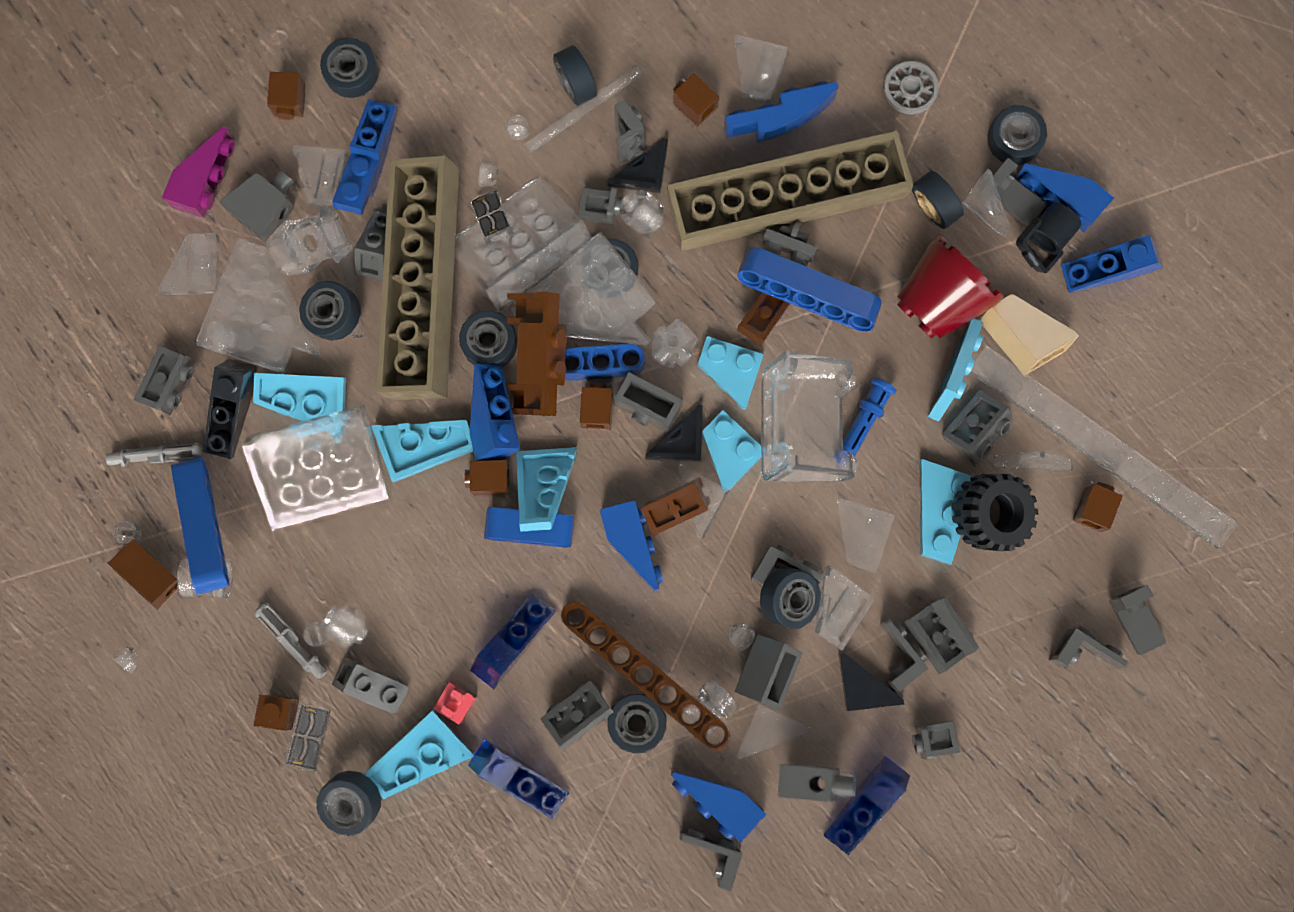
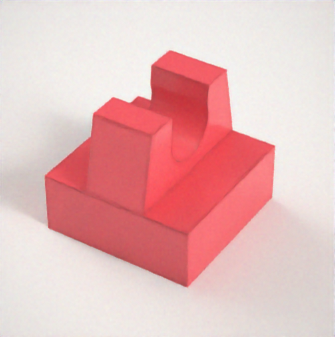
M449 682L433 710L461 725L477 697Z

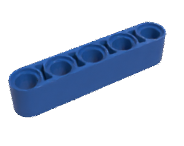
M757 247L749 248L746 251L737 274L738 280L748 287L860 332H869L874 329L882 305L881 299L873 293Z
M201 456L171 464L189 571L194 590L197 595L229 587V576L205 461Z

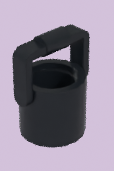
M1056 202L1051 203L1039 218H1035L1017 238L1016 245L1031 268H1034L1037 272L1048 273L1063 255L1064 251L1062 249L1081 228V221L1065 205ZM1029 239L1041 250L1050 254L1043 264L1034 250L1028 246L1027 241Z

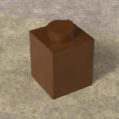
M299 72L269 73L267 105L273 115L280 119L291 120L294 117H303L306 84Z
M695 73L688 79L682 78L673 89V104L697 127L718 108L719 96Z
M590 383L589 387H582L580 407L581 428L611 430L612 388H607V385L602 383Z
M507 460L470 461V469L465 470V487L470 488V492L474 496L510 495L509 464Z
M1101 482L1086 487L1073 521L1098 532L1111 529L1123 495L1114 492L1115 488L1111 485Z
M259 694L254 726L283 731L294 730L299 699Z

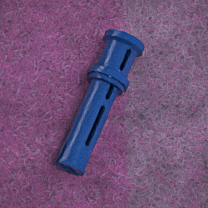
M872 379L871 389L865 399L859 402L858 408L860 411L836 454L833 456V459L842 465L851 466L876 419L883 417V409L890 396L895 395L897 392L892 385L881 379Z

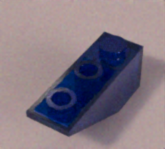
M531 593L476 656L470 671L492 689H495L556 611L534 593Z
M486 738L468 764L478 777L553 820L569 795L568 791Z
M884 756L856 790L855 796L850 798L823 836L849 855L906 792L910 775L887 756Z

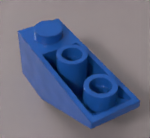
M1027 163L1016 176L1024 187L1040 196L1047 207L1051 203L1056 202L1071 209L1079 217L1082 224L1080 230L1083 233L1114 199L1111 194L1090 178Z
M1150 234L1061 264L1069 293L1135 278L1163 268L1155 240Z
M474 365L470 438L475 461L505 460L520 449L502 365Z
M633 500L600 509L608 543L654 592H658V584L664 582L659 565L653 566L650 554H654L655 549L651 535L647 537L644 535L642 525L647 524V521L640 510L641 507L637 508L636 502Z
M677 771L671 773V776L675 779L671 783L673 787L684 797L690 793L698 801L694 807L707 819L712 815L721 824L717 829L729 841L736 838L741 843L766 816V813L740 789Z

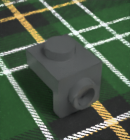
M611 187V192L583 188L578 219L613 225L615 215L620 216L623 198L618 197V189Z
M954 721L915 727L916 735H912L914 750L916 754L920 753L921 759L927 760L937 756L960 753Z

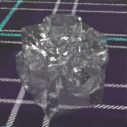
M677 318L668 327L664 324L652 335L654 338L652 340V349L654 351L651 354L660 365L664 366L667 364L671 370L677 364L682 367L693 357L691 352L698 346L699 339Z

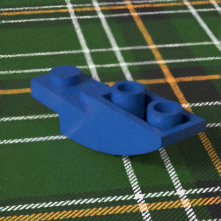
M822 81L815 83L809 88H789L780 93L777 106L765 104L753 111L736 110L730 113L729 116H725L724 130L726 138L755 132L756 141L759 143L785 135L808 123L825 110L835 99L838 84L837 82L828 83Z
M368 99L350 144L351 155L332 201L334 208L359 215L363 214L369 196L373 197L385 162L397 111L396 106Z

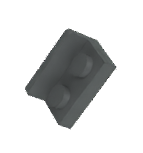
M979 390L943 432V439L966 453L970 462L976 465L981 458L984 459L990 454L995 441L1000 436H1004L1011 428L1012 417L1009 407Z
M590 680L586 684L577 686L571 695L561 703L552 705L540 719L559 747L564 751L614 711Z

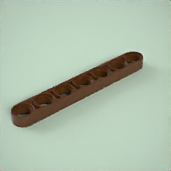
M571 602L564 606L561 612V619L564 625L707 748L719 751L728 746L731 734L727 726L585 605L580 602ZM575 609L582 610L584 613L582 622L576 625L570 624L568 621L569 613ZM597 628L605 629L607 634L606 639L600 644H594L590 639L592 631ZM625 647L629 650V658L626 662L616 663L614 661L613 653L617 648ZM644 666L651 668L653 672L651 680L647 683L638 682L636 679L638 669ZM667 686L675 688L676 697L672 702L663 703L660 701L659 693L661 689ZM695 706L700 711L698 721L692 724L686 723L683 719L684 710L687 707ZM715 726L724 730V739L718 744L708 742L707 732L709 729Z

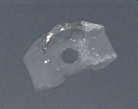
M324 206L320 207L319 212L311 216L284 221L266 240L267 248L281 276L311 273L322 260L333 258L335 263H338L353 249V245L348 242L340 226L338 213L334 212V209ZM306 235L315 237L318 242L317 250H311L306 245Z

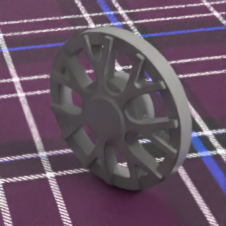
M906 61L897 64L889 71L884 82V95L887 102L895 110L904 114H919L929 109L934 103L939 90L938 80L934 72L928 66L916 61ZM912 68L921 70L919 77L911 75ZM899 70H902L906 76L902 81L895 74ZM930 78L933 85L923 87L922 81ZM889 84L899 85V91H889ZM923 92L932 96V98L927 102L920 95ZM900 95L906 99L902 105L895 101ZM909 100H916L918 107L910 108Z

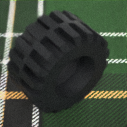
M981 474L971 477L970 481H965L961 485L963 490L956 492L954 497L957 498V503H952V510H955V516H952V521L958 524V527L955 529L957 534L964 535L962 540L966 544H972V547L976 549L1003 552L1015 550V547L1023 546L1025 544L1024 539H1030L1033 535L1030 531L1031 528H1036L1037 521L1034 520L1035 515H1038V508L1034 507V503L1037 500L1035 495H1030L1032 490L1030 486L1023 485L1024 480L1019 477H1013L1011 474ZM994 498H996L1000 506V517L995 527L989 515L990 505Z

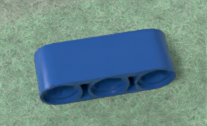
M635 344L565 349V362L568 359H576L580 363L577 369L572 371L566 370L565 379L569 381L626 377L628 372L637 376L644 369L645 356L643 350ZM627 355H635L640 361L635 366H627L624 364L623 359ZM598 357H605L610 361L608 366L602 369L595 367L593 362Z
M488 507L484 539L570 548L572 545L574 516L557 514L552 529L520 531L519 510Z

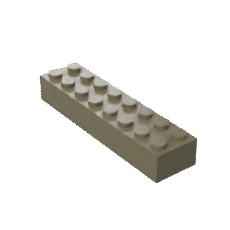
M896 130L667 185V200L682 252L765 232L767 229H778L782 225H794L796 221L803 223L907 198L913 187V182L899 133Z
M445 155L390 160L376 393L391 400L447 398L459 168Z

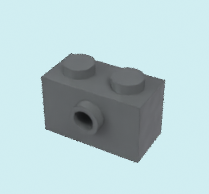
M629 372L614 398L615 406L632 414L631 419L643 426H647L649 423L669 433L683 403L682 399Z
M757 634L734 692L780 711L803 653L785 643Z

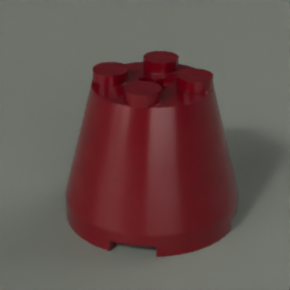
M940 234L930 242L897 296L901 300L897 306L910 318L915 314L922 321L919 327L931 339L935 335L941 339L993 308L1004 298L997 289L993 292L988 289L991 283L958 249L953 246L947 249L945 247L947 244L946 239Z

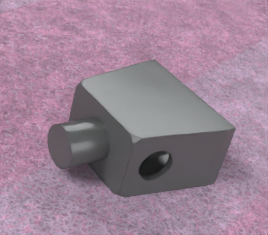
M282 171L270 183L260 174L256 173L225 196L219 203L229 214L269 246L293 210L294 206L284 194L294 182Z
M796 763L780 764L778 797L833 802L838 800L839 795L855 796L856 777L841 776L840 768ZM819 778H823L825 781L824 789H821L819 786Z

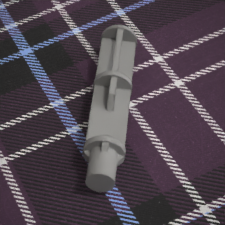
M197 442L121 449L118 453H107L106 463L107 465L120 464L123 467H128L130 462L149 461L153 464L185 461L201 457L202 449Z
M263 603L255 610L254 616L264 624L305 671L311 672L317 680L327 673L326 669L319 663V657L311 656L298 642V635L274 611L269 603Z

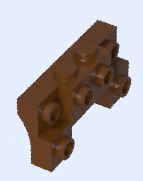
M507 293V299L516 300V317H507V324H518L517 384H506L507 390H514L513 408H511L513 414L556 416L557 385L564 386L566 374L565 347L567 335L566 324H559L560 293Z

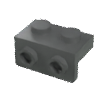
M623 99L614 105L615 128L621 135L616 139L617 157L621 164L626 161L632 162L645 149V131L641 123L643 119L636 107H629Z
M159 346L134 400L171 415L172 410L176 409L181 402V391L185 383L190 381L194 374L195 361L183 353L179 354Z
M942 597L929 604L904 622L938 674L946 672L964 657L979 649L972 633L967 630L957 615L955 608L946 597Z

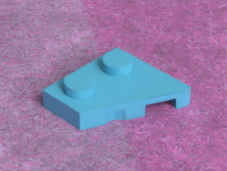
M707 336L698 361V367L707 376H710L718 387L724 392L726 391L738 403L737 405L741 409L746 410L764 354Z
M724 410L702 431L713 466L719 477L721 488L725 494L766 453V450Z

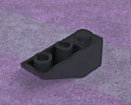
M227 359L214 367L203 452L233 459L253 396L254 373L257 371V366Z

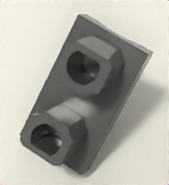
M798 221L795 222L793 228L782 225L779 233L767 229L762 244L764 245V250L779 256L781 252L792 256L791 261L806 267L809 262L812 263L817 247L807 244L809 234L799 231L802 223Z

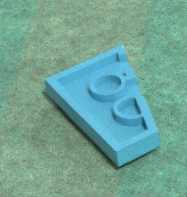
M975 318L972 319L962 333L949 365L951 368L939 388L938 393L941 395L934 406L931 407L928 415L929 418L939 422L953 399H960L967 384L962 379L964 374L969 375L975 359L971 357L972 352L978 351L984 335L979 334L983 325L982 321Z
M254 373L253 403L285 416H290L313 427H318L338 437H344L346 377Z
M467 420L438 421L424 424L404 423L390 426L371 425L392 482H397L473 452L470 427Z
M576 447L516 451L520 531L552 529L577 456Z
M921 459L919 460V471H921L920 555L951 565L961 537L955 530L958 524L952 521V516H955V510H952V503H957V498L954 497L956 492L962 491L961 485L965 481H970V478L973 476Z
M432 710L364 775L374 782L378 787L380 796L385 799L462 761L475 757V754L441 717Z

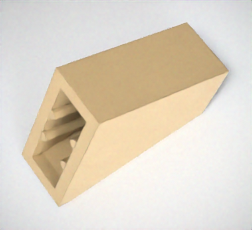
M1014 294L1002 299L996 306L989 309L980 320L983 322L982 326L1024 376L1066 352L1079 337L1074 330Z

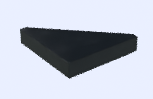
M663 138L662 142L648 152L641 154L615 176L608 178L607 187L661 193L668 139Z
M698 405L684 420L665 435L657 445L647 452L645 460L701 462L703 405Z
M845 653L838 654L846 711L905 705L904 700Z

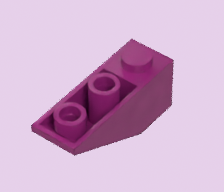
M220 128L172 171L162 196L171 208L203 218L207 210L211 209L214 203V191L217 184L223 180L225 174V163L235 149V138L227 128Z

